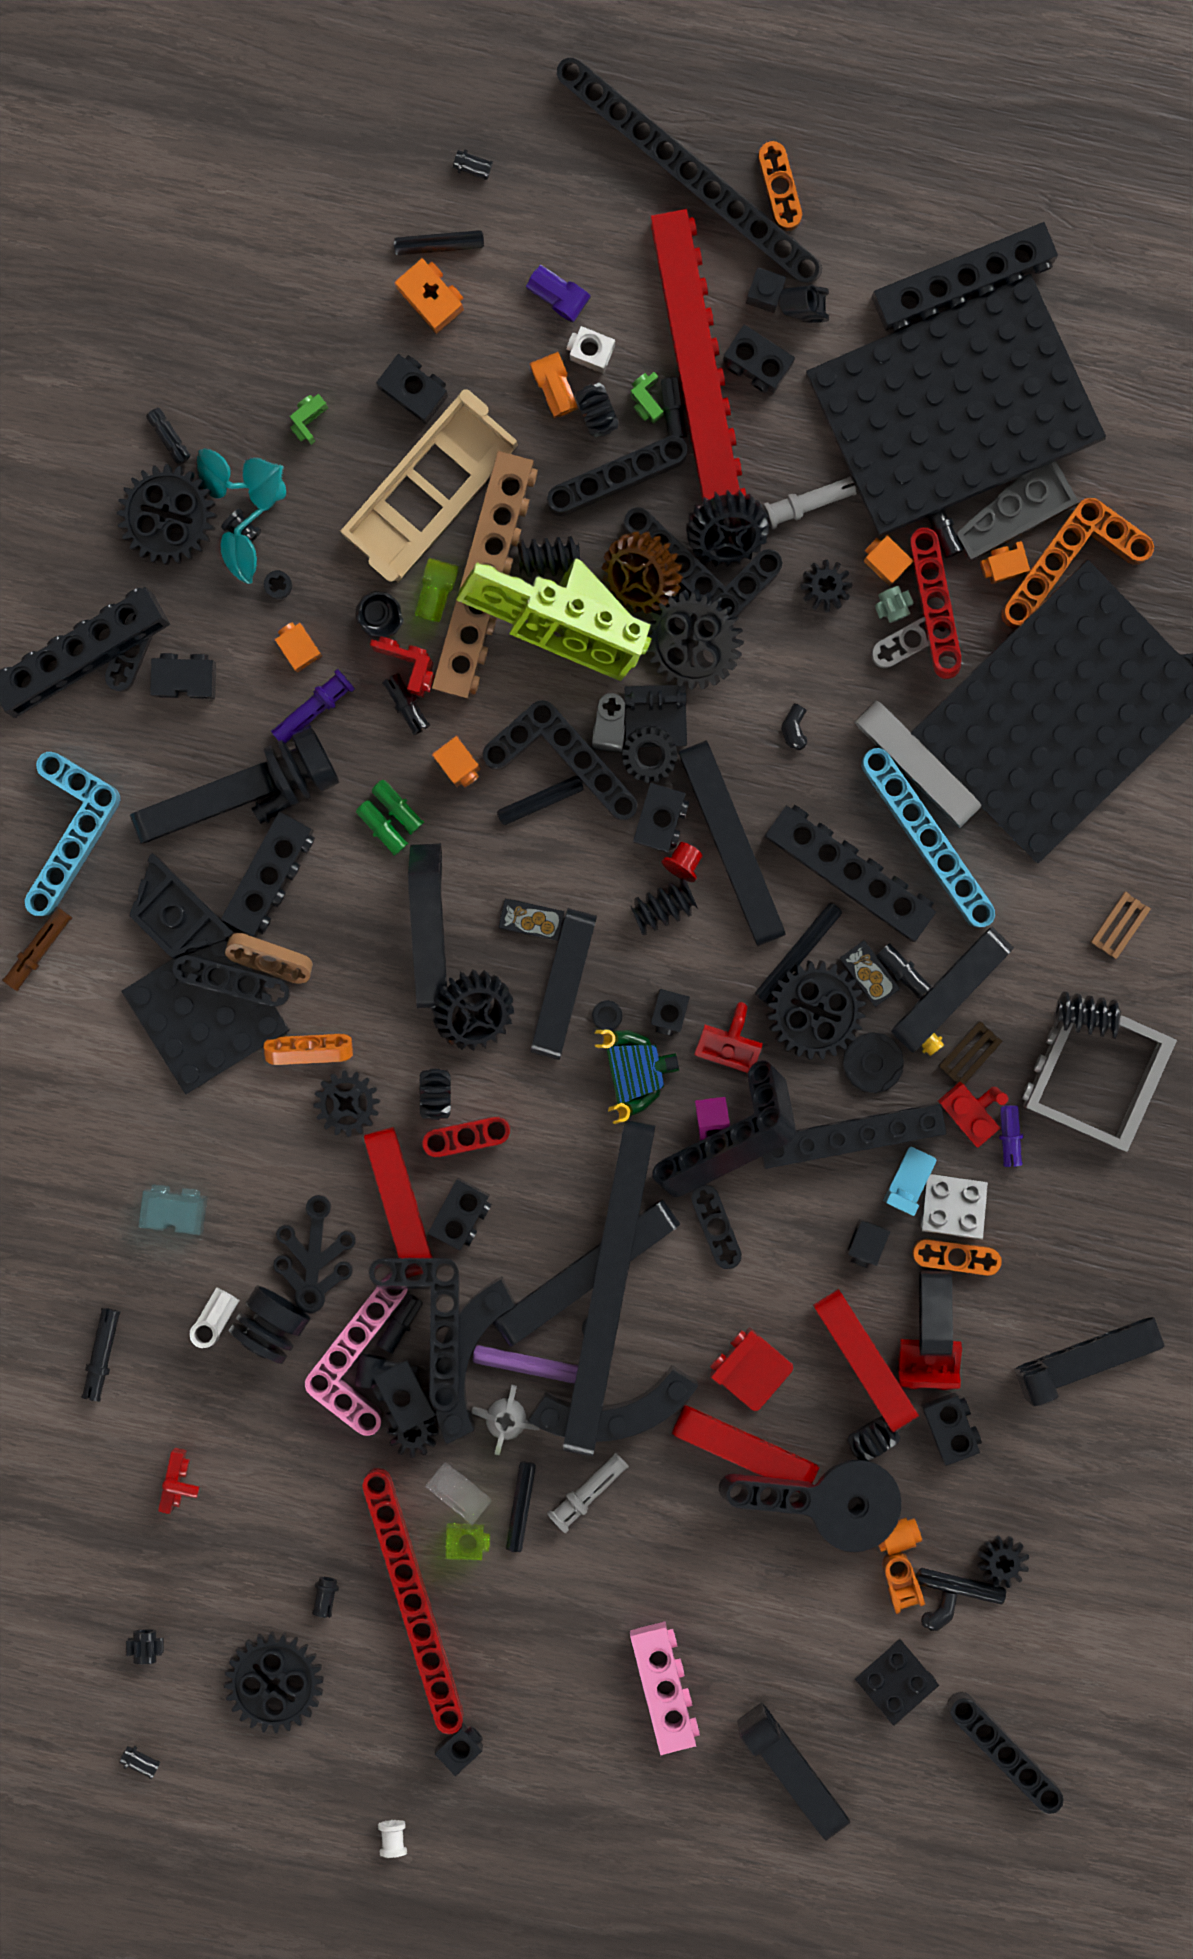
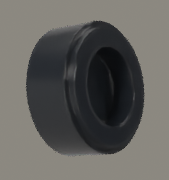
M610 1000L599 1002L592 1012L593 1022L601 1030H614L620 1025L623 1017L620 1006Z

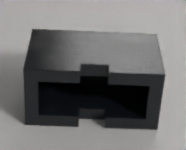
M160 653L159 658H151L150 695L154 698H179V692H187V696L191 699H215L216 662L208 660L209 655L190 654V659H178V654Z

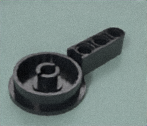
M850 1460L840 1463L824 1473L815 1485L808 1481L742 1474H728L719 1483L720 1495L733 1507L810 1516L819 1534L829 1544L848 1552L866 1551L884 1542L895 1529L901 1514V1494L896 1481L884 1468L866 1460ZM741 1484V1492L737 1496L731 1497L730 1492L732 1488ZM766 1488H771L769 1497L760 1500L761 1492ZM795 1491H800L799 1499L794 1503H790L789 1498L791 1494ZM854 1497H858L862 1504L857 1503L854 1508L848 1509L849 1501Z

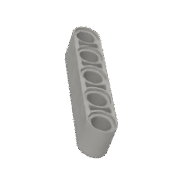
M876 700L855 721L858 728L878 748L885 750L897 767L956 826L961 828L982 807L980 802L879 701Z

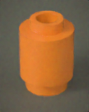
M915 1518L898 1520L890 1536L878 1545L880 1552L887 1551L888 1556L914 1548L916 1543L922 1542Z

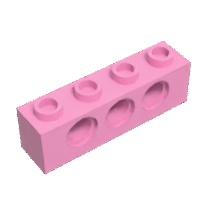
M666 1622L630 1630V1638L660 1755L695 1747V1737L700 1736L696 1717L691 1719L689 1717L687 1707L693 1705L689 1689H682L680 1677H684L685 1673L681 1658H674L672 1648L678 1647L674 1630H667ZM661 1651L666 1654L667 1659L662 1664H654L650 1660L651 1654ZM662 1681H670L675 1686L673 1691L668 1694L659 1692L657 1687ZM674 1710L678 1711L682 1718L677 1723H669L666 1721L665 1715L669 1711Z

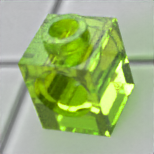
M448 1523L446 1559L482 1560L483 1552H489L490 1533H484L485 1525ZM464 1535H472L476 1539L477 1544L471 1549H466L460 1544V1538Z

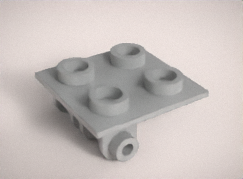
M930 1174L926 1182L924 1213L920 1222L922 1231L983 1240L988 1182Z

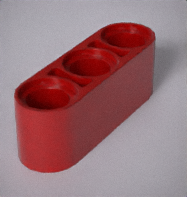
M493 1116L435 1128L424 1136L422 1141L423 1149L429 1156L442 1157L499 1145L508 1139L511 1132L510 1124L501 1116ZM500 1122L504 1125L505 1135L502 1138L495 1139L489 1135L488 1127L491 1123ZM463 1128H469L475 1133V1141L470 1145H464L459 1141L458 1134ZM434 1134L441 1135L445 1140L444 1149L441 1151L432 1150L428 1144L430 1136Z

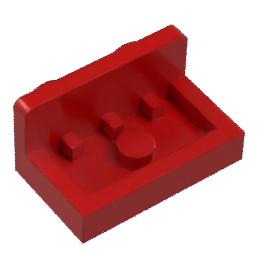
M900 1339L898 1359L899 1385L910 1389H919L921 1387L937 1388L939 1390L960 1389L962 1342L953 1341L951 1357L920 1356L919 1340Z

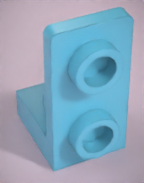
M909 1147L883 1201L914 1216L919 1207L917 1201L937 1161L936 1158L914 1147Z

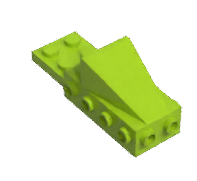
M579 559L574 560L558 585L552 580L542 579L538 576L533 584L529 585L518 577H510L497 571L490 565H482L477 562L461 586L456 598L459 602L511 623L510 635L619 681H622L629 670L636 666L641 654L644 655L651 641V638L647 637L650 624L632 617ZM554 632H558L561 637L555 636Z

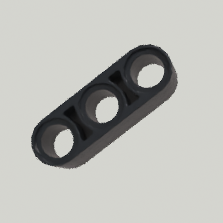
M920 1270V1356H952L953 1300L951 1271Z

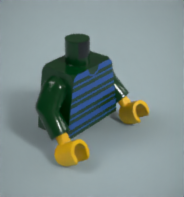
M596 1030L595 1034H602L604 1041L602 1044H595V1047L607 1049L618 1103L617 1105L610 1106L608 1112L615 1109L618 1111L619 1118L613 1121L614 1124H618L628 1120L629 1117L645 1111L660 1096V1089L664 1087L662 1074L680 1071L677 1055L673 1053L658 1056L656 1044H651L648 1037L630 1030Z

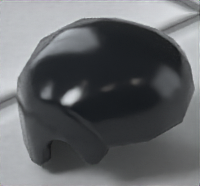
M371 592L363 596L356 607L357 624L369 637L379 638L382 636L388 638L395 635L403 624L404 619L401 615L400 604L387 592Z

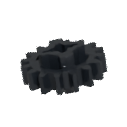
M347 1070L342 1071V1078H338L335 1073L331 1074V1083L324 1080L321 1082L325 1090L323 1092H315V1095L321 1098V1101L313 1104V1107L322 1111L316 1117L317 1120L325 1118L327 1122L324 1128L328 1129L334 1126V1135L337 1136L342 1129L345 1130L347 1137L352 1135V1129L354 1128L359 1134L363 1133L362 1124L365 1123L371 1127L373 1122L369 1118L370 1115H379V1112L373 1109V1105L381 1101L372 1096L378 1090L377 1087L369 1089L367 1085L370 1078L367 1077L360 1081L359 1072L357 1071L352 1077H349ZM341 1083L355 1084L350 1091H342L337 1087ZM363 1093H365L367 1098L366 1112L360 1105V1097ZM328 1095L333 1099L334 1110L329 1113L327 1108ZM342 1096L346 1099L351 1096L354 1099L351 1104L355 1110L349 1108L342 1110L340 1107L343 1103L340 1097ZM343 1116H352L358 1120L352 1124L339 1122Z

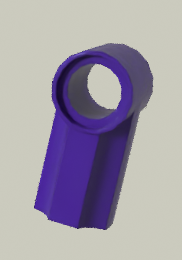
M541 264L535 269L526 285L528 290L552 305L551 308L556 313L572 323L591 298L580 286L571 281L567 283Z

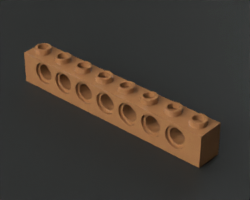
M502 451L497 452L460 588L477 562L482 565H490L497 571L509 576L513 564V559L509 558L511 546H518L522 529L517 528L520 516L526 517L530 499H526L525 496L528 486L534 488L538 470L533 469L534 460ZM508 480H514L520 485L518 493L513 496L506 495L502 491L504 483ZM499 510L509 511L511 513L510 522L506 525H498L494 521L496 512ZM492 539H498L503 543V549L498 555H490L486 551V545ZM456 600L433 682V690L468 700L470 693L476 695L481 678L476 676L479 664H485L489 647H485L484 643L487 634L493 635L497 618L485 612L479 615L473 614L470 611L469 605ZM471 627L478 631V639L475 643L466 644L462 641L461 634L466 628ZM465 657L469 659L470 668L466 673L458 674L454 671L453 663L457 658Z

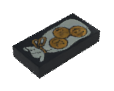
M505 898L499 928L558 941L565 911Z
M865 940L839 957L874 1007H877L900 990Z

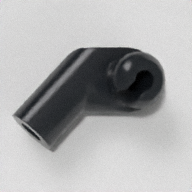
M796 703L793 704L782 723L781 730L785 742L790 748L802 750L807 745V737L803 735L799 724L807 710Z

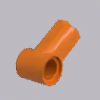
M558 352L529 363L539 389L542 388L554 418L562 417L578 409L566 379L568 375Z

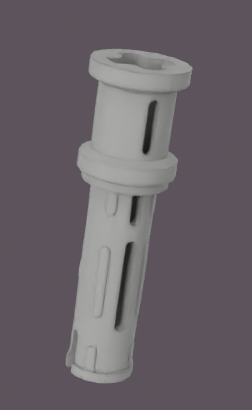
M851 476L799 496L792 493L788 494L786 499L773 504L763 503L770 528L775 529L777 524L790 519L800 520L805 512L852 495H857L855 485L849 487L854 483Z
M614 1453L575 1493L572 1491L566 1494V1500L554 1511L550 1510L547 1515L564 1533H567L569 1531L568 1526L581 1514L585 1515L589 1509L587 1506L621 1473L629 1468L628 1464L617 1453Z

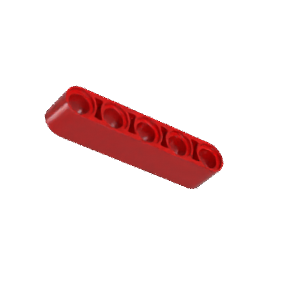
M920 528L911 537V556L933 668L940 678L951 679L958 675L961 669V652L937 534L932 529ZM926 539L933 546L929 550L922 551L917 548L916 544L918 541ZM926 569H934L939 575L933 580H927L922 576V572ZM932 598H939L944 602V606L940 609H932L927 603ZM944 627L949 630L950 635L945 639H939L934 636L933 632L936 628ZM949 656L955 660L956 664L952 668L946 669L939 664V660Z
M394 1127L364 1135L366 1148L398 1257L433 1258ZM412 1266L407 1270L406 1278L423 1274V1270L418 1266Z
M837 1289L813 1304L892 1432L919 1417L840 1290Z
M687 1405L683 1406L671 1432L674 1436L763 1477L808 1481L813 1484L820 1469V1466L803 1457Z

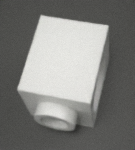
M581 326L578 334L572 333L566 350L571 351L570 361L604 374L615 347V340ZM587 342H592L597 345L598 351L592 356H587L582 353L581 347Z

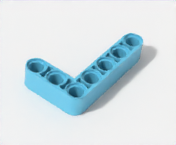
M54 752L43 753L38 758L36 763L38 773L51 783L83 801L26 895L25 907L28 912L35 916H48L54 912L120 804V794L113 786ZM56 758L59 761V770L55 774L49 775L45 765L48 760ZM82 774L86 779V784L83 789L75 791L71 781L75 775ZM103 790H109L112 795L111 803L102 807L97 800L98 794ZM92 816L96 821L95 829L92 832L86 833L82 829V821L85 817ZM71 842H76L80 847V853L74 859H70L66 854V847ZM56 868H60L64 873V879L58 885H54L50 880V874ZM40 894H44L48 899V905L43 911H38L34 906V900Z

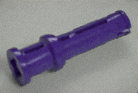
M338 668L334 671L335 675L325 684L315 687L314 695L291 713L282 723L271 730L278 741L282 740L286 744L293 737V733L306 727L325 709H333L336 706L335 702L348 691L353 692L355 690L354 686Z

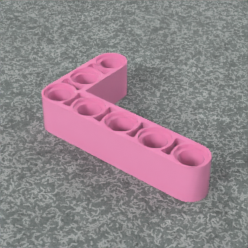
M392 1272L388 1273L381 1282L389 1280ZM376 1287L305 1380V1388L310 1396L364 1436L373 1435L379 1430L383 1420L382 1413L377 1406L341 1378L405 1297L409 1289H403L401 1293L393 1294L388 1289ZM377 1302L384 1307L385 1311L382 1317L374 1318L369 1314L368 1306L371 1303ZM355 1326L361 1327L366 1334L365 1340L361 1342L353 1341L349 1335L350 1329ZM334 1351L343 1352L347 1358L346 1364L343 1366L334 1365L331 1361V1353ZM316 1375L324 1376L328 1381V1387L324 1390L316 1389L312 1384V1378ZM340 1394L349 1395L352 1400V1406L347 1409L340 1408L336 1403V1397ZM363 1413L373 1414L376 1418V1425L370 1428L363 1426L360 1416Z

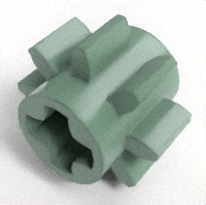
M896 586L878 594L880 602L875 604V608L880 619L887 616L889 623H893L911 614L908 607L912 606L914 602L909 590L902 593L899 586Z

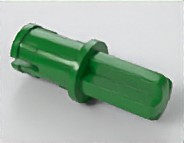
M386 780L379 781L372 788V793L390 811L388 815H393L410 835L424 824V821L406 803L408 800L406 798L402 799Z
M367 800L357 808L356 813L374 832L372 834L373 837L377 836L392 852L393 856L397 855L409 844L390 824L392 821L390 819L387 821L371 801Z

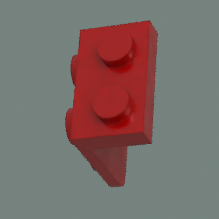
M382 636L379 637L378 641L371 639L369 646L374 651L415 664L407 688L412 695L423 698L425 691L431 692L435 675L431 672L434 662L428 657L429 654L426 653V650L409 645L408 650L399 648L400 645L397 644V641Z
M749 1327L745 1332L740 1330L730 1342L732 1348L726 1355L721 1353L712 1362L710 1367L713 1370L710 1372V1376L719 1385H724L751 1410L758 1411L792 1373L794 1367L789 1360Z

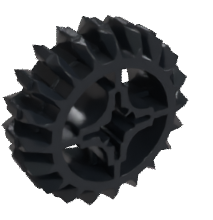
M727 489L725 495H719L715 492L712 499L704 497L703 505L695 504L694 513L689 514V523L686 524L687 539L693 552L697 557H701L705 563L712 560L715 566L724 562L729 567L733 561L741 564V560L745 557L752 559V552H761V544L767 543V534H769L768 516L759 500H754L751 494L744 496L740 490L734 495Z
M472 969L469 976L460 971V979L455 981L449 977L450 985L448 987L440 986V991L443 995L434 996L436 1006L431 1007L434 1015L433 1023L438 1028L439 1035L445 1038L451 1046L456 1044L458 1048L463 1050L468 1045L469 1049L474 1051L477 1044H480L486 1049L487 1041L491 1039L497 1043L496 1035L498 1033L506 1034L504 1025L512 1024V1019L509 1015L515 1013L512 1006L514 1002L513 997L509 993L507 985L501 982L498 976H490L485 970L479 975L476 970ZM494 998V1006L489 1015L488 1010L491 1006L490 1002ZM457 1005L459 1009L455 1014L456 1019L452 1022V1014Z

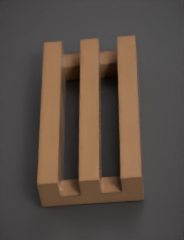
M1124 892L1090 943L1112 958L1117 959L1151 908L1133 898L1129 893ZM1126 901L1131 904L1106 942L1104 944L1100 942V939ZM1136 908L1139 909V914L1134 919V921L1132 922V924L1130 925L1122 939L1119 941L1115 949L1112 950L1110 946L1113 944V942L1115 941V939L1117 938L1125 924L1128 922Z

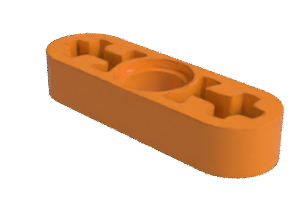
M770 141L760 148L758 161L774 221L783 230L791 231L799 226L802 210L786 150L779 142ZM768 150H773L774 154H780L777 157L778 170L785 168V171H776L768 175L767 172L773 171L771 160L764 159L768 154ZM777 178L785 179L789 184V189L784 194H777L772 190V182ZM792 197L793 201L788 200L787 205L789 212H795L796 215L793 216L792 222L788 223L786 219L780 218L784 212L782 201Z
M345 1034L285 1036L274 1040H267L263 1045L265 1060L272 1065L343 1062L353 1056L352 1038Z
M924 1238L917 1241L912 1249L914 1260L919 1265L929 1268L989 1276L998 1272L1002 1263L1001 1257L996 1250L984 1246ZM925 1244H929L932 1251L941 1252L940 1246H946L942 1254L943 1264H937L940 1258L935 1256H929L928 1261H923V1256L918 1254L919 1249H924ZM955 1248H960L965 1253L964 1262L958 1266L950 1264L948 1260L949 1252ZM970 1250H976L974 1256L979 1258H985L986 1253H990V1257L995 1260L994 1265L991 1264L987 1270H984L983 1264L973 1262V1268H968L971 1262Z

